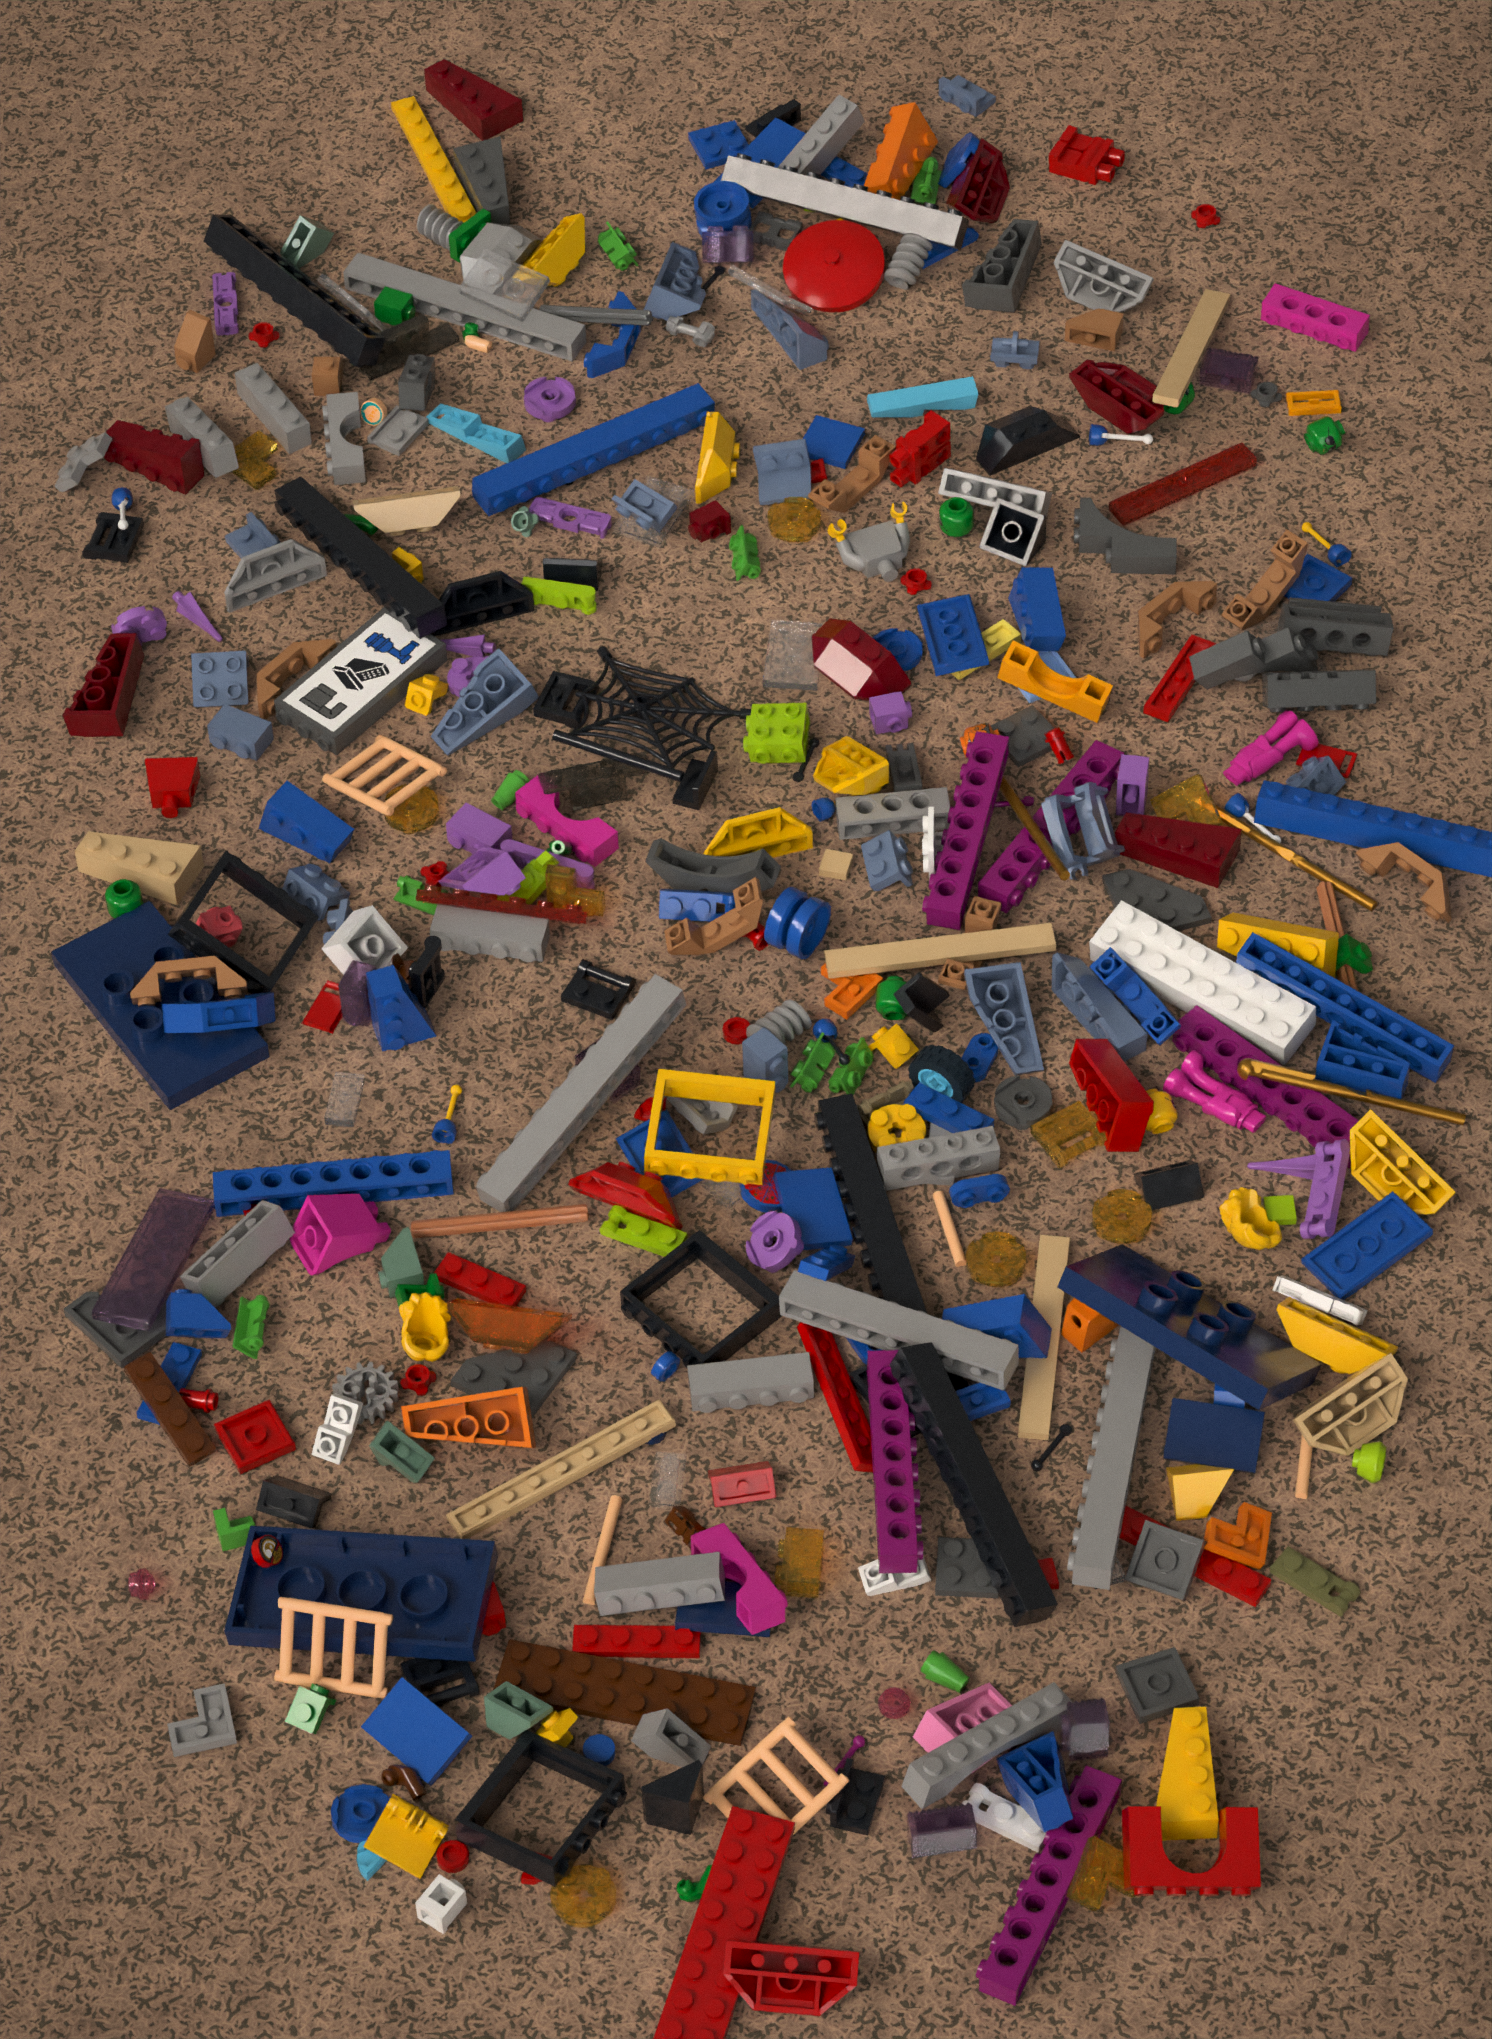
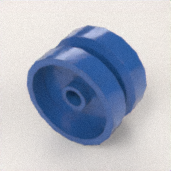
M717 181L705 185L697 192L694 198L697 230L701 237L710 243L718 245H731L742 241L746 237V231L752 225L749 196L744 187L735 182Z
M788 887L777 898L769 913L764 930V940L775 948H786L789 954L799 959H807L820 944L826 933L831 916L830 904L818 897L809 898L806 892L796 887Z

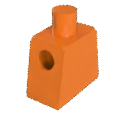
M1074 1298L1067 1305L1061 1335L1083 1353L1119 1325Z

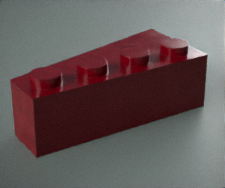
M445 59L424 69L426 91L482 141L523 121L522 99Z
M117 420L106 431L112 438V441L103 458L108 462H115L124 466L129 472L135 471L144 475L151 482L157 481L165 485L169 490L173 492L178 491L185 495L205 476L199 439L191 438L187 441L183 440L182 435L174 433L172 436L163 435L162 430L153 429L150 432L146 431L144 426Z
M113 633L109 635L96 657V665L92 670H88L84 677L86 682L81 690H77L74 694L73 704L70 708H66L62 714L70 736L113 737L124 735L145 656L137 633Z
M1126 812L1115 831L1117 845H1122L1125 849L1120 855L1219 888L1240 851L1242 829Z

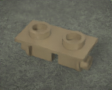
M902 1080L898 1085L888 1089L885 1093H880L868 1100L863 1099L857 1108L864 1124L868 1127L871 1114L883 1106L891 1104L904 1105L905 1099L914 1089L912 1083L909 1080L906 1082Z

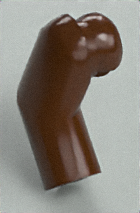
M390 1765L381 1774V1779L386 1786L394 1784L405 1786L413 1801L427 1794L415 1770L409 1766Z

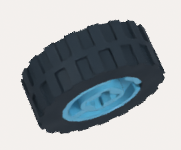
M940 1045L925 1046L908 1068L909 1079H911L914 1087L920 1082L960 1103L965 1100L975 1086L974 1073L970 1070L969 1065L958 1054Z

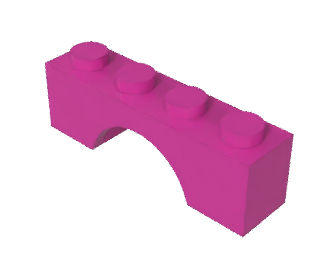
M540 774L515 792L518 814L524 819L529 818L535 822L541 832H548L556 840L569 842L572 846V851L575 852L580 861H587L596 867L619 849L618 831L599 817L578 821L569 819L559 813V788Z
M721 1523L691 1535V1555L720 1552L725 1578L732 1579L742 1586L736 1593V1613L751 1635L785 1622V1608H787L788 1602L784 1592L774 1586L768 1572L762 1571L756 1563L754 1555L750 1551L747 1552L741 1545V1541L736 1533H732L725 1523Z

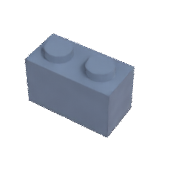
M226 704L221 707L207 725L209 741L214 747L235 752L243 759L250 758L257 761L274 740L272 722Z
M763 1027L742 1042L744 1078L775 1081V1093H779L788 1083V1049L767 1028Z

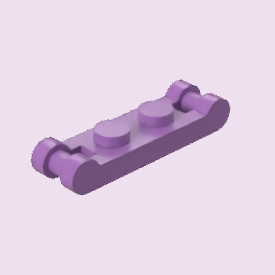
M511 839L504 840L500 845V849L507 851L518 868L521 869L545 851ZM549 852L559 861L558 865L550 872L552 875L550 877L551 880L559 884L566 883L576 886L583 894H590L594 891V870L592 866Z
M1346 1139L1335 1140L1331 1144L1328 1141L1318 1142L1315 1146L1317 1160L1305 1221L1300 1225V1234L1303 1239H1313L1316 1235H1320L1322 1238L1334 1235L1350 1154V1145Z

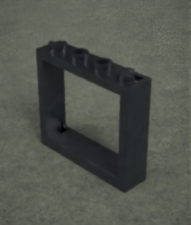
M225 851L207 874L167 935L198 957H217L246 980L250 994L267 993L272 990L319 917L307 906L301 905L290 897L285 890L269 882L261 873L248 867L239 857ZM221 872L300 928L269 976L190 920Z
M700 1230L620 1291V1308L623 1314L630 1320L633 1318L637 1320L649 1337L655 1336L658 1338L667 1352L672 1351L682 1359L686 1368L687 1365L726 1361L782 1317L780 1315L779 1296ZM697 1258L760 1310L704 1355L642 1303L644 1299Z
M525 1730L455 1818L457 1840L556 1887L563 1877H567L570 1874L574 1862L580 1854L587 1852L597 1832L602 1831L606 1827L609 1817L614 1810L620 1808L625 1802L627 1792L624 1775L529 1730ZM534 1761L602 1793L551 1860L483 1828L487 1820Z

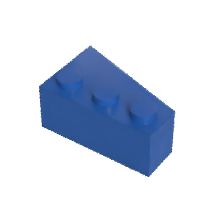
M1025 1294L943 1310V1320H950L958 1325L977 1329L985 1334L1000 1339H1007L1012 1343L1018 1344L1019 1358L1048 1357L1052 1328Z

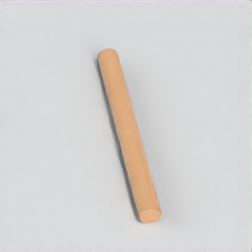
M617 1495L610 1497L583 1597V1603L595 1605V1567L605 1566L622 1504V1498Z

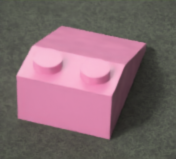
M987 1683L928 1709L913 1738L929 1753L1012 1705L990 1683Z

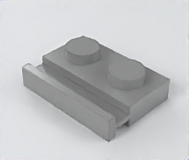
M396 405L367 437L368 443L375 444L383 450L400 456L429 425L428 418L407 409L403 411Z

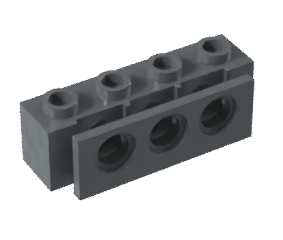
M1290 597L1288 604H1282L1277 632L1289 627L1297 635L1300 634L1309 645L1312 644L1316 651L1331 650L1344 654L1352 652L1369 656H1387L1394 627L1391 614L1381 613V606Z

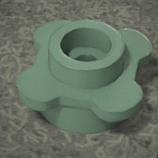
M526 506L520 507L511 519L513 529L521 532L524 537H530L532 529L539 522L538 515L532 514Z

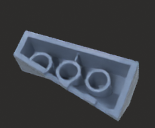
M1058 952L1053 954L1051 990L1094 1039H1108L1124 1062L1146 1051L1147 1031L1142 1027L1141 1023H1137L1131 1016L1127 1006L1121 1005L1114 997L1113 991L1098 979L1096 973L1081 958Z

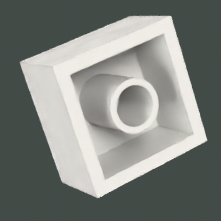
M372 905L353 911L322 947V950L357 990L367 988L366 972L391 966L392 956L399 953L401 957L408 947Z

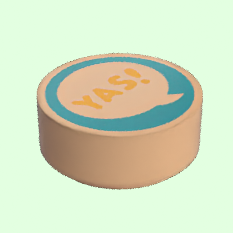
M370 398L361 405L360 415L365 423L376 426L387 416V408L381 400Z

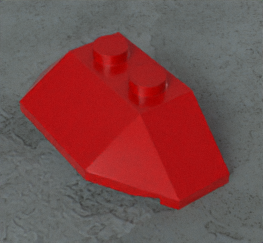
M607 1162L569 1180L568 1185L575 1192L612 1206H621L627 1212L680 1231L683 1227L668 1188L661 1182L662 1178L656 1174L645 1171V1174L642 1175L634 1172L636 1168L624 1162H619L618 1165Z
M726 1940L723 1975L754 2011L821 2016L857 1986L859 1952L795 1944Z

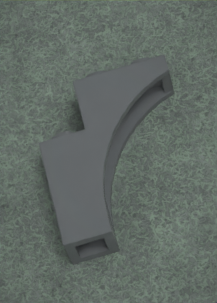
M1080 497V508H1074V524H1079V527H1074V544H1079V553L1106 554V564H1111V573L1176 575L1177 538L1152 537L1126 530L1108 520L1097 509L1091 498Z
M1289 627L1263 639L1256 638L1249 631H1244L1189 656L1195 681L1207 690L1235 678L1270 671H1318L1316 663L1318 654L1312 644L1309 645L1300 634L1297 635Z
M662 838L653 841L645 861L673 889L699 891L707 888L710 892L733 893L734 889L755 877L759 879L761 892L773 888L781 868L764 849L739 856H710L685 850Z

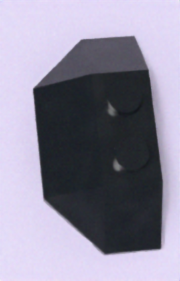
M1028 406L985 424L976 460L988 475L991 476L1080 438V435L1066 419L1045 410Z
M502 571L450 583L438 599L444 604L447 625L431 633V635L439 636L533 612L534 599L532 590Z

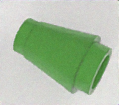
M519 770L508 773L491 799L492 803L499 809L504 810L516 801L515 792L530 780Z
M935 1650L931 1652L920 1672L926 1675L925 1679L953 1691L955 1690L959 1694L970 1679L944 1652L938 1653Z

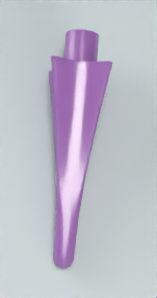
M181 591L173 594L172 599L178 605L177 612L198 625L218 642L223 640L222 636L207 619L191 592H188L185 596Z
M485 634L441 640L446 643V650L472 657H484L485 653L496 651L495 643L485 642Z
M1314 1154L1284 1160L1250 1162L1247 1167L1254 1170L1281 1173L1313 1180L1317 1156Z

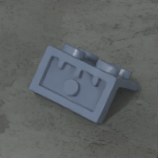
M806 439L753 446V454L758 470L760 505L810 499L808 494L812 491L811 460Z
M246 651L191 653L193 706L195 708L218 707L224 704L229 706L248 704L247 667H249V656Z

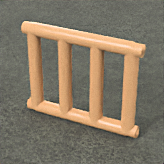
M378 735L372 745L331 775L325 774L322 781L368 807L391 816L394 813V808L437 776H445L447 768L388 737ZM383 749L391 751V753L349 784L343 781L344 778ZM401 758L409 760V762L367 793L360 790ZM419 767L427 770L385 802L378 799Z
M278 1598V1608L282 1609L280 1664L279 1670H276L274 1675L275 1681L311 1687V1684L314 1683L330 1691L384 1699L389 1693V1688L385 1687L388 1626H391L393 1621L392 1614L296 1598ZM295 1611L313 1614L310 1674L292 1671ZM326 1616L344 1619L341 1679L323 1676ZM357 1621L375 1624L372 1684L354 1681Z
M788 1716L713 1785L703 1796V1800L710 1805L714 1803L728 1819L733 1805L723 1794L738 1781L769 1816L795 1822L794 1835L849 1782V1778L842 1773L838 1775L794 1728L796 1724ZM784 1737L829 1783L815 1797L771 1751ZM760 1759L804 1804L805 1807L792 1819L779 1808L747 1773Z

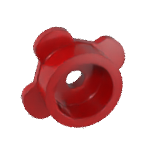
M1202 204L1191 213V217L1196 220V225L1199 228H1206V226L1218 225L1220 223V217L1216 216V208L1210 204Z
M261 322L253 327V332H250L248 337L249 340L257 342L259 347L265 348L273 340L279 339V332L274 331L270 323Z
M910 569L900 579V583L906 586L907 593L910 595H916L919 591L929 590L932 587L931 581L927 580V574L922 569Z
M438 861L429 867L424 866L420 870L421 876L426 878V885L435 888L443 887L439 881L449 872L446 869L447 864L443 861Z
M415 1364L407 1369L405 1373L406 1378L401 1379L400 1384L403 1389L413 1390L417 1395L423 1396L428 1393L429 1385L436 1381V1374L433 1371H429L424 1365Z

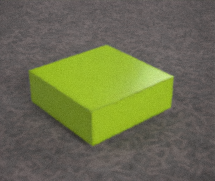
M1293 1195L1263 1197V1207L1267 1212L1269 1221H1276L1279 1225L1296 1224L1297 1217Z

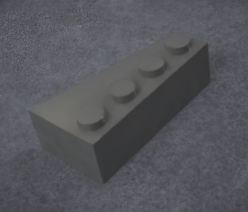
M498 136L453 148L455 171L476 213L484 208L491 212V223L510 225L501 137Z
M1376 670L1262 673L1263 706L1270 708V712H1284L1289 707H1297V711H1314V706H1325V710H1342L1341 705H1352V709H1369V704H1376Z

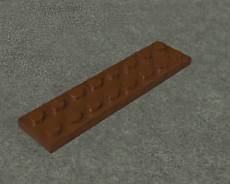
M512 1639L508 1641L493 1688L494 1690L507 1681L553 1706L554 1710L563 1711L571 1708L575 1714L638 1726L643 1714L668 1708L701 1738L737 1746L742 1745L756 1695V1687Z

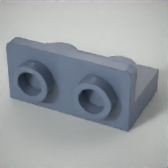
M959 75L951 81L945 77L939 79V96L945 102H950L959 107L964 113L977 117L996 102V96Z
M252 512L246 514L247 525L225 535L226 543L240 558L281 543L275 534H271L267 530L264 521L257 519Z
M1313 756L1307 759L1302 764L1303 768L1286 780L1288 786L1305 788L1310 791L1335 795L1346 783L1329 756L1320 758Z

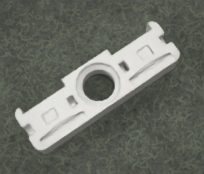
M1283 1275L1277 1276L1272 1289L1275 1292L1284 1294L1355 1325L1363 1324L1368 1311Z

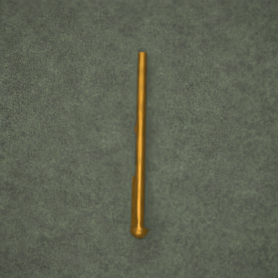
M1003 775L1000 791L1059 878L1063 881L1069 879V871Z
M1198 792L1192 797L1191 806L1194 811L1198 812L1200 809H1203L1230 827L1242 829L1241 833L1318 880L1330 881L1336 891L1372 912L1377 907V901L1221 807L1211 803L1208 800V793Z
M1251 1058L1241 1060L1237 1066V1073L1243 1080H1247L1249 1075L1459 1125H1464L1466 1114L1377 1094L1366 1089V1092L1357 1091L1347 1086L1314 1079L1315 1073Z

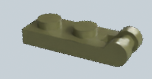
M1289 1546L1270 1566L1271 1574L1340 1617L1348 1610L1349 1602H1354L1361 1594L1356 1584L1350 1581L1345 1582ZM1335 1590L1340 1595L1333 1597L1331 1593Z

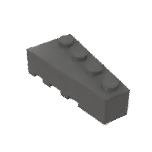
M1013 219L998 238L997 246L993 249L990 248L986 254V260L982 265H977L973 270L971 279H966L962 284L965 307L1015 313L1042 245L1039 221Z

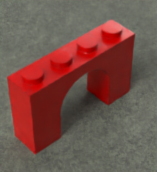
M1128 1806L1122 1810L1124 1890H1134L1135 1896L1154 1895V1890H1166L1167 1896H1185L1186 1890L1199 1891V1896H1218L1219 1891H1231V1896L1236 1897L1251 1896V1890L1261 1887L1258 1807H1225L1218 1811L1220 1842L1218 1857L1208 1871L1189 1873L1172 1864L1164 1852L1162 1845L1161 1806Z

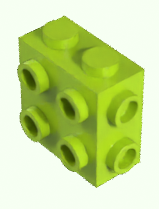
M807 703L752 704L751 715L746 716L748 736L743 738L744 752L749 753L750 762L765 764L800 763L806 761L810 728Z

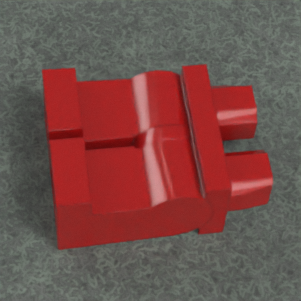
M1068 125L1059 141H1057L1049 153V172L1082 182L1089 181V184L1096 185L1099 180L1111 183L1115 175V166L1121 168L1125 161V151L1114 148L1113 139L1107 138L1105 140L1097 136L1092 138L1079 134L1077 127Z
M930 410L924 415V424L917 429L907 432L905 438L900 436L896 439V450L889 455L891 464L896 467L890 473V480L893 483L903 487L911 481L916 485L921 481L922 477L929 474L951 457V442L949 441L951 439L950 422Z

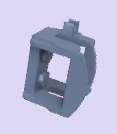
M1087 782L1074 788L1075 795L1064 796L1056 794L1045 798V802L1041 803L1053 849L1069 871V878L1071 880H1077L1075 873L1078 869L1081 870L1082 876H1088L1087 866L1118 857L1121 852L1125 851L1124 846L1117 845L1104 795L1109 793L1108 788L1097 786L1094 782ZM1075 805L1089 856L1074 855L1062 809Z

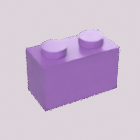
M1121 754L1117 778L1116 815L1124 816L1126 812L1144 815L1148 792L1149 757Z
M465 803L446 823L449 843L457 849L463 848L472 854L481 847L501 850L500 845L504 840H512L511 825L468 803Z

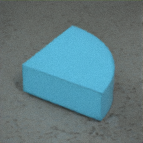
M362 1841L357 1848L356 1860L361 1875L368 1881L387 1860L364 1848L363 1846L366 1841Z

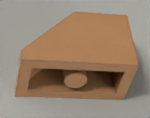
M1098 308L1068 319L1065 323V341L1115 352L1123 332L1124 313Z
M192 310L186 313L174 345L176 364L183 370H191L198 373L216 355L211 319Z
M314 357L312 368L314 396L341 393L345 358Z

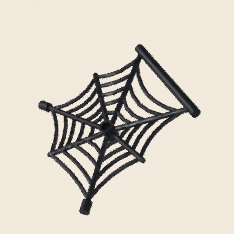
M602 646L597 650L598 655L605 662L601 676L585 691H576L575 693L584 702L585 712L582 721L569 733L556 729L552 740L681 782L684 772L675 769V766L691 753L704 749L715 750V745L711 744L710 740L713 727L722 720L733 716L746 720V716L751 715V709L740 708V711L732 710L719 704L702 692L696 685L693 677L686 678L656 672L612 659V655L607 647ZM616 665H619V666H622V667H625V668H628V669H631V670H635V671H638V672H642V673H645V674L654 675V676H658V677H663V678H667V679H673V680L683 681V682H682V683H676V682H670V681H665V680H660V679H655V678H651V677L639 675V674H636V673H633V672H630V671H627V670L618 668ZM608 667H610L614 672L611 683L599 694H590L603 681ZM622 674L656 684L673 686V688L665 689L634 683L626 680ZM618 678L622 687L609 698L604 697L615 685ZM691 685L702 698L719 709H711L702 703L688 686ZM630 686L649 691L661 692L662 694L657 695L644 693L638 690H634ZM684 688L689 697L701 708H696L681 690ZM624 690L629 694L623 701L615 699ZM677 692L689 708L681 707L675 701L672 694ZM669 697L675 707L666 706L661 700ZM587 699L594 700L598 705V716L593 724L583 727L589 716ZM601 702L609 704L610 707L608 718L601 720L603 712ZM614 705L620 706L619 713L613 715ZM667 713H672L670 720L665 718ZM679 713L688 714L681 726L674 723V718ZM696 714H701L702 716L696 720L693 726V733L686 730L688 720ZM712 715L721 716L709 725L705 734L706 740L698 736V726L704 719ZM620 719L632 720V721H636V722H639V723H642V724H646L647 727H648V729L645 728V727L642 726V725H638V724L631 723V722H628V721H622V720H620ZM663 723L666 726L655 730L653 724ZM616 724L636 728L651 735L654 740L630 730L604 725ZM669 729L677 731L661 740L658 736L659 733ZM589 731H612L628 734L657 747L661 755L645 745L630 739ZM681 735L690 738L671 746L667 750L663 746V743ZM578 736L600 737L630 744L655 756L667 766ZM693 742L701 744V746L683 752L673 763L668 754L681 746Z

